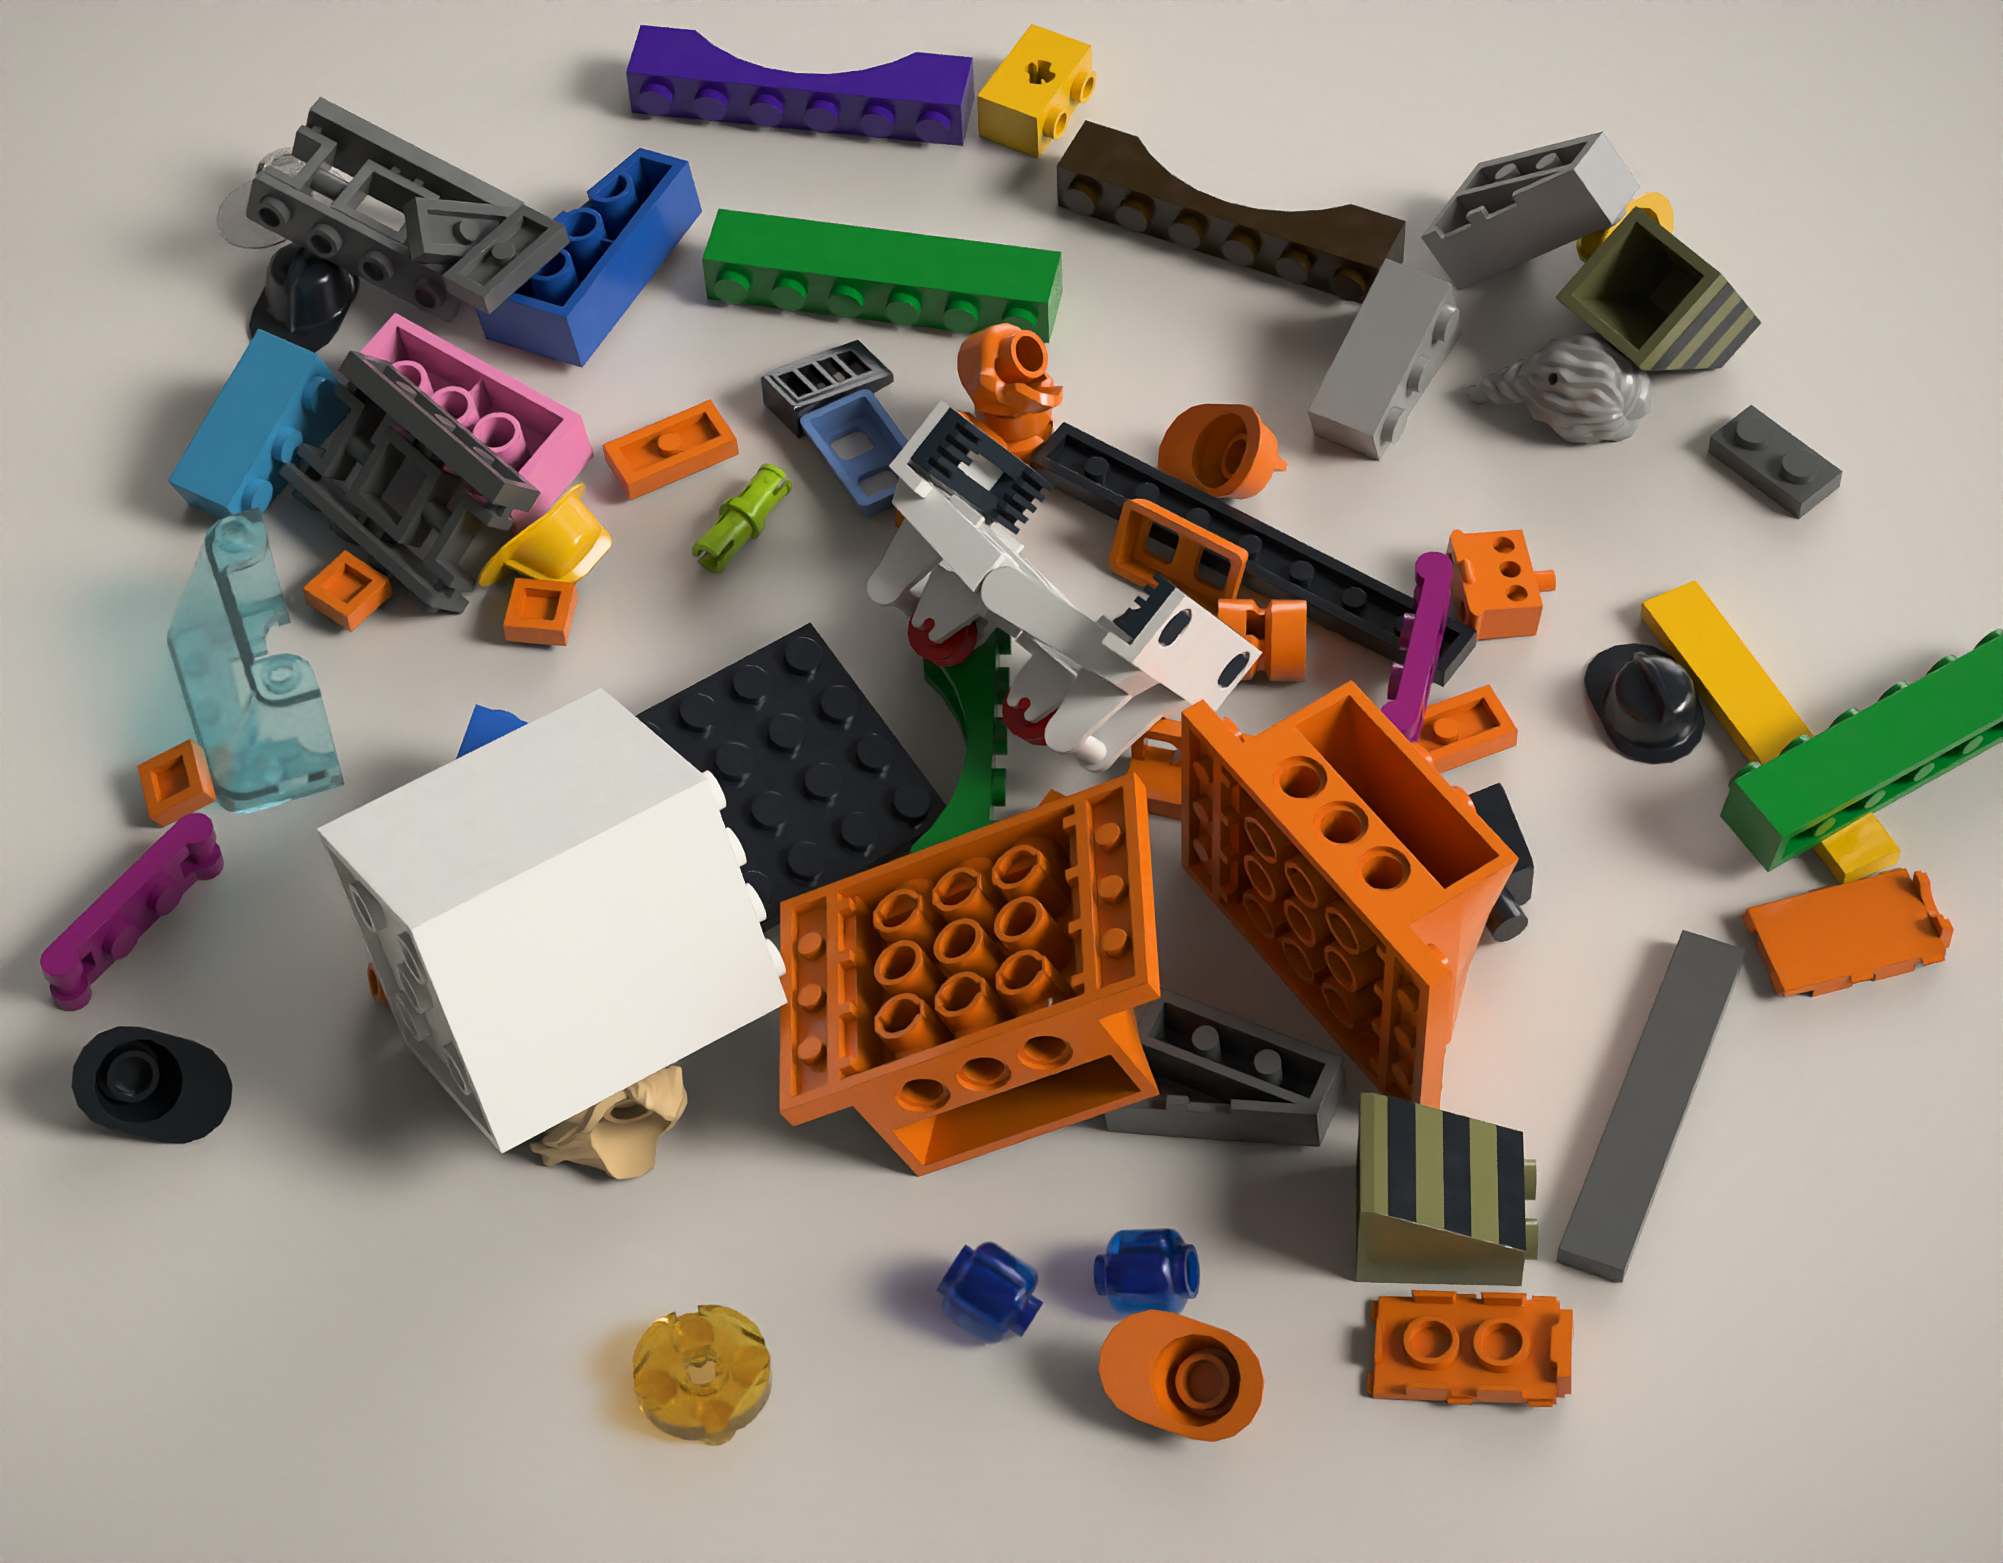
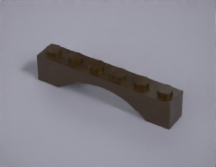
M1084 121L1056 166L1059 207L1124 227L1133 232H1140L1162 239L1185 249H1193L1221 258L1238 266H1245L1280 277L1291 283L1311 287L1347 301L1363 303L1386 258L1400 264L1403 263L1406 221L1353 204L1322 210L1279 211L1257 209L1227 202L1199 191L1171 174L1149 153L1138 136L1091 121Z

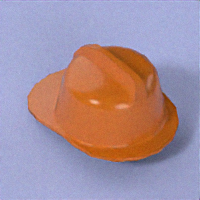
M1206 403L1190 407L1178 415L1166 430L1158 455L1159 470L1214 498L1225 497L1240 500L1256 496L1265 488L1273 472L1286 471L1288 464L1278 456L1279 449L1275 435L1268 426L1261 422L1260 416L1253 407L1243 404Z
M1150 1309L1131 1314L1111 1329L1101 1346L1098 1371L1104 1391L1119 1410L1138 1421L1190 1439L1216 1442L1234 1437L1253 1421L1262 1404L1265 1380L1260 1360L1247 1342L1227 1330L1174 1312Z

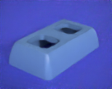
M868 389L859 390L801 417L800 423L805 435L865 517L870 518L894 507L892 499L897 485L870 497L865 494L859 485L861 481L883 471H890L899 479V476L889 465L908 442L872 391ZM854 432H862L874 446L870 451L852 459L844 460L837 455L831 443Z

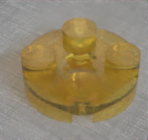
M698 1305L699 1312L686 1313L676 1317V1312L674 1311L661 1317L642 1335L632 1358L634 1390L640 1409L658 1429L680 1439L700 1440L706 1445L717 1446L729 1442L734 1437L736 1431L752 1422L765 1406L772 1388V1363L759 1328L748 1317L736 1310L720 1305ZM708 1361L716 1363L714 1369L716 1378L704 1384L692 1383L691 1376L686 1371L690 1365L702 1368Z

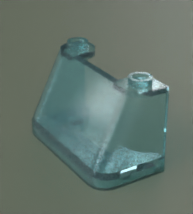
M259 507L224 517L209 528L167 631V644L198 744L205 751L216 799L219 805L227 811L239 814L259 811L345 785L322 695L309 662L299 655L288 653L255 660L257 657L268 654L266 636L269 629L277 621L279 626L291 623L270 549L268 533Z

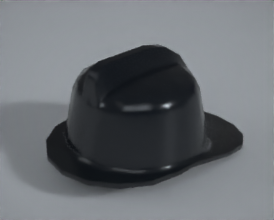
M293 242L281 247L270 259L266 273V285L252 312L249 323L252 338L259 328L313 353L317 352L329 344L338 332L353 300L357 296L360 287L359 276Z
M1631 643L1615 645L1602 651L1590 662L1584 678L1587 695L1607 735L1618 750L1633 760L1649 764L1673 763L1689 755L1701 741L1705 726L1702 705L1695 693L1693 680L1671 655L1654 646Z
M117 1026L97 1034L82 1048L73 1065L71 1088L77 1106L92 1122L111 1130L160 1142L185 1144L206 1137L222 1123L231 1106L233 1084L226 1064L212 1049L194 1040L144 1027Z

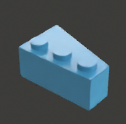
M258 328L169 477L168 482L189 505L248 531L288 485L289 482L279 474L284 463L288 462L298 465L302 458L297 454V451L302 443L320 447L352 410L333 393L340 382L318 354Z

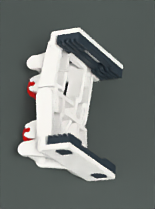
M940 400L889 465L899 476L892 503L903 514L905 519L880 564L868 580V595L874 602L883 607L894 606L902 611L903 617L909 622L907 635L910 646L919 656L937 666L951 667L962 663L971 655L973 650L987 640L996 627L1014 638L1023 631L1015 642L1032 656L1016 675L1012 687L1005 696L1002 715L1005 725L1012 734L1032 745H1048L1052 750L1060 754H1074L1077 757L1078 763L1090 772L1100 773L1106 771L1126 749L1162 717L1181 721V712L1202 699L1216 712L1262 654L1259 649L1157 572L1152 578L1159 585L1154 589L1147 584L1143 589L1150 595L1145 601L1140 596H1137L1134 600L1140 606V609L1135 612L1129 607L1125 611V614L1131 618L1128 624L1121 619L1115 624L1104 614L1095 622L1081 613L1020 554L1025 546L997 524L1000 523L1017 535L1020 529L1014 525L1015 522L1019 520L1025 524L1029 519L1023 512L1028 509L1034 513L1037 509L1031 503L1034 498L1041 503L1046 498L1040 493L1041 489L1044 487L1051 492L1055 486L944 401Z

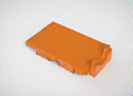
M1900 867L1879 872V875L1837 886L1828 885L1808 890L1809 893L1749 907L1746 909V913L1741 916L1749 934L1755 933L1757 937L1756 948L1766 967L1776 994H1783L1784 997L1812 990V997L1850 988L1853 984L1871 979L1878 981L1913 972L1917 963L1922 962L1923 966L1945 961V948H1949L1954 930L1950 920L1944 919L1943 915L1939 914L1931 893V882L1926 872L1922 873L1921 870L1914 871L1912 880L1907 869Z
M1411 1290L1412 1297L1379 1296V1301L1372 1300L1371 1322L1376 1324L1374 1371H1368L1366 1392L1373 1395L1374 1399L1447 1401V1404L1471 1405L1472 1402L1528 1404V1407H1553V1404L1557 1405V1394L1561 1398H1565V1394H1572L1573 1309H1560V1301H1557V1296H1532V1300H1527L1526 1293L1481 1292V1299H1476V1294H1457L1456 1291Z

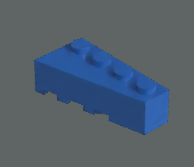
M639 148L587 191L589 200L579 209L569 212L563 210L553 220L565 225L570 243L491 314H487L475 307L485 338L583 368L702 213L689 162Z

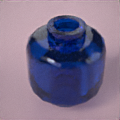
M1174 1228L1125 1229L1117 1231L1109 1240L1105 1254H1098L1094 1262L1093 1275L1096 1291L1100 1296H1107L1111 1308L1121 1318L1150 1309L1180 1314L1184 1310L1188 1299H1195L1199 1291L1200 1264L1195 1246L1193 1244H1186L1183 1237Z
M985 1241L979 1244L975 1250L965 1244L936 1290L945 1296L942 1302L943 1315L954 1324L989 1345L1001 1342L1009 1331L1022 1338L1044 1303L1033 1296L1039 1283L1037 1270L993 1241Z

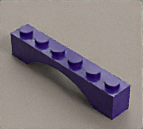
M640 25L626 71L632 113L963 146L975 99L973 57L915 52L894 62L864 70L832 74L794 73L766 68L739 59L713 45L696 30Z

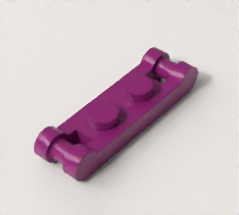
M1440 552L1424 553L1418 557L1415 563V582L1417 585L1413 592V609L1416 614L1405 613L1399 640V650L1407 651L1405 663L1393 662L1387 691V699L1392 701L1384 704L1380 710L1410 743L1413 741L1419 743L1450 610L1453 563L1448 556Z
M190 813L180 818L45 949L40 958V965L45 979L50 983L49 988L54 1003L59 1009L76 1011L86 1006L92 996L91 985L116 960L126 957L133 950L138 938L161 916L172 912L179 904L182 895L197 880H210L221 873L224 867V859L220 846L216 843L217 836L212 820L207 815Z

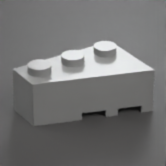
M1602 131L1478 163L1421 238L1457 289L1461 290L1591 233L1613 227L1625 216L1627 212L1625 207L1638 191L1640 185Z
M1387 258L1385 259L1308 409V415L1315 436L1376 460L1381 459L1390 443H1397L1405 429L1409 414L1462 334L1459 324L1460 310L1456 308L1450 282Z

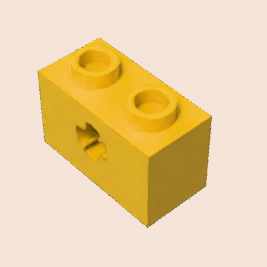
M1031 24L977 95L979 136L1039 158L1053 139L1058 140L1063 135L1069 117L1078 104L1086 103L1093 93L1096 84V73L1092 71L1091 45Z

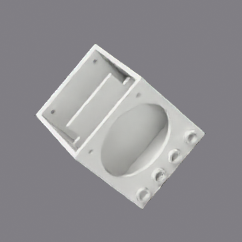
M603 688L588 693L317 828L406 1046L501 1154L788 1003L779 977L786 974V968L777 948L771 940L765 939L760 922L766 919V912L758 894L749 883L745 884L740 866L746 864L747 860L738 838L730 828H725L719 810L726 807V800L719 783L708 770L703 773L697 770Z

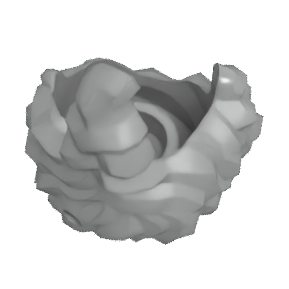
M1579 332L1562 339H1551L1543 348L1530 355L1528 359H1520L1512 367L1508 366L1493 374L1483 376L1478 386L1470 385L1466 387V395L1478 405L1494 402L1497 405L1504 406L1511 403L1526 402L1533 419L1549 424L1557 434L1569 442L1596 443L1602 440L1622 441L1634 434L1638 427L1637 420L1652 412L1651 384L1647 370L1639 368L1598 333Z

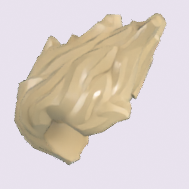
M673 1064L669 1068L665 1067L545 1130L546 1136L544 1138L531 1141L530 1147L532 1152L541 1154L544 1164L549 1167L567 1160L600 1168L606 1171L608 1176H613L617 1180L642 1177L654 1168L656 1145L661 1134L670 1130L676 1124L677 1119L679 1120L688 1103L687 1092L682 1081V1068Z

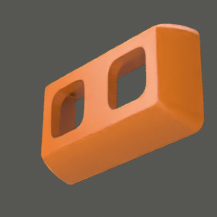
M1132 499L1126 501L1123 505L1108 558V567L1112 572L1143 588L1147 584L1154 589L1159 585L1152 578L1157 572L1218 618V599H1236L1248 560V552L1240 546L1149 500ZM1153 521L1177 532L1179 535L1178 545L1172 562L1152 553L1147 547V540ZM1204 547L1230 560L1231 566L1224 588L1204 580L1198 573Z

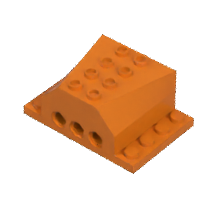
M1352 680L1247 741H1244L1240 730L1231 719L1227 717L1220 718L1204 699L1181 712V866L1382 1095L1440 1109L1444 1055L1446 1053L1445 1045L1451 1042L1468 969L1489 914L1519 858L1476 813L1475 806L1468 794L1459 786L1452 787L1434 768L1433 761L1425 748L1418 742L1413 741L1410 743Z
M1134 771L780 902V955L786 968V974L780 977V982L788 1003L780 1006L779 1113L793 1127L853 1106L912 1171L920 1177L1160 1095L1140 1043L1134 1007L1161 998L1146 786Z

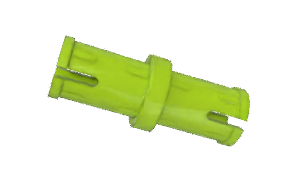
M762 464L757 473L734 498L728 497L719 508L718 519L691 548L694 557H699L704 550L706 551L697 561L702 567L712 573H722L727 564L750 537L753 540L758 538L766 527L765 519L792 490L790 480H785L780 487L777 486L787 476L784 471L772 464Z

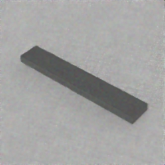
M1682 930L1557 1253L1558 1262L1620 1283L1623 1282L1744 963L1746 949Z

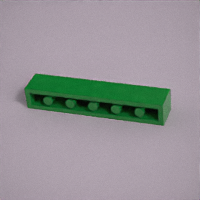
M719 208L702 258L707 299L780 308L787 311L827 314L842 318L889 322L903 326L912 325L943 329L958 333H975L992 325L1008 323L1019 327L1021 330L1034 332L1043 343L1050 342L1063 292L1062 257L1060 251Z
M1996 629L1990 632L1978 642L1972 651L1959 658H1956L1955 655H1948L1942 658L1927 672L1926 676L1911 684H1908L1906 681L1896 683L1884 692L1875 704L1862 711L1856 707L1845 711L1832 722L1827 730L1812 738L1807 734L1797 737L1781 751L1779 756L1763 765L1756 761L1744 766L1729 781L1728 787L1730 791L1720 817L1764 869L1769 872L1820 844L1823 840L1871 812L1874 814L2003 742V630Z

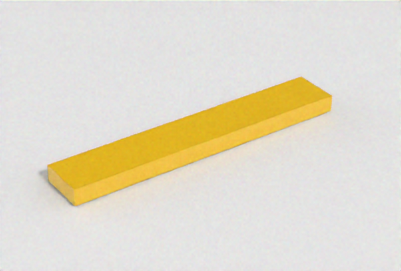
M1696 580L1642 602L1640 613L1642 619L1668 654L1685 669L1693 680L1695 690L1750 763L1757 761L1763 765L1779 756L1781 751L1797 737L1804 734L1809 735L1811 738L1814 737ZM1872 812L1813 847L1840 884L1860 880L1898 863L1901 851Z

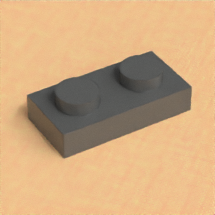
M413 198L403 205L411 261L455 265L514 213V206Z
M524 204L521 205L442 275L448 293L487 314H491L570 243L565 225Z
M1753 405L1747 407L1710 436L1708 452L1797 519H1800L1840 487L1843 471Z

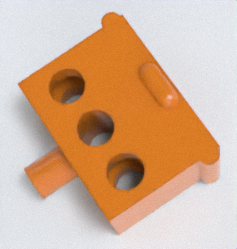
M1458 529L1453 530L1449 537L1446 556L1453 563L1450 591L1458 621L1477 630V640L1535 636L1543 609L1539 592L1555 591L1556 577L1553 570H1533L1523 530L1466 534Z

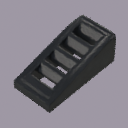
M859 340L784 365L761 377L764 405L798 439L805 435L800 423L803 415L862 389H868L874 394L894 382L893 373ZM857 362L867 372L859 375L850 365ZM839 372L847 380L839 382L833 375ZM823 383L826 387L819 389L817 385Z

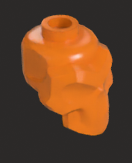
M1002 323L973 333L961 344L957 355V371L960 382L970 396L976 410L995 416H1014L1017 418L1024 414L1042 413L1060 405L1063 400V386H1055L1053 379L1045 372L1048 365L1047 350L1043 341L1034 332L1021 330L1019 327L1008 323Z

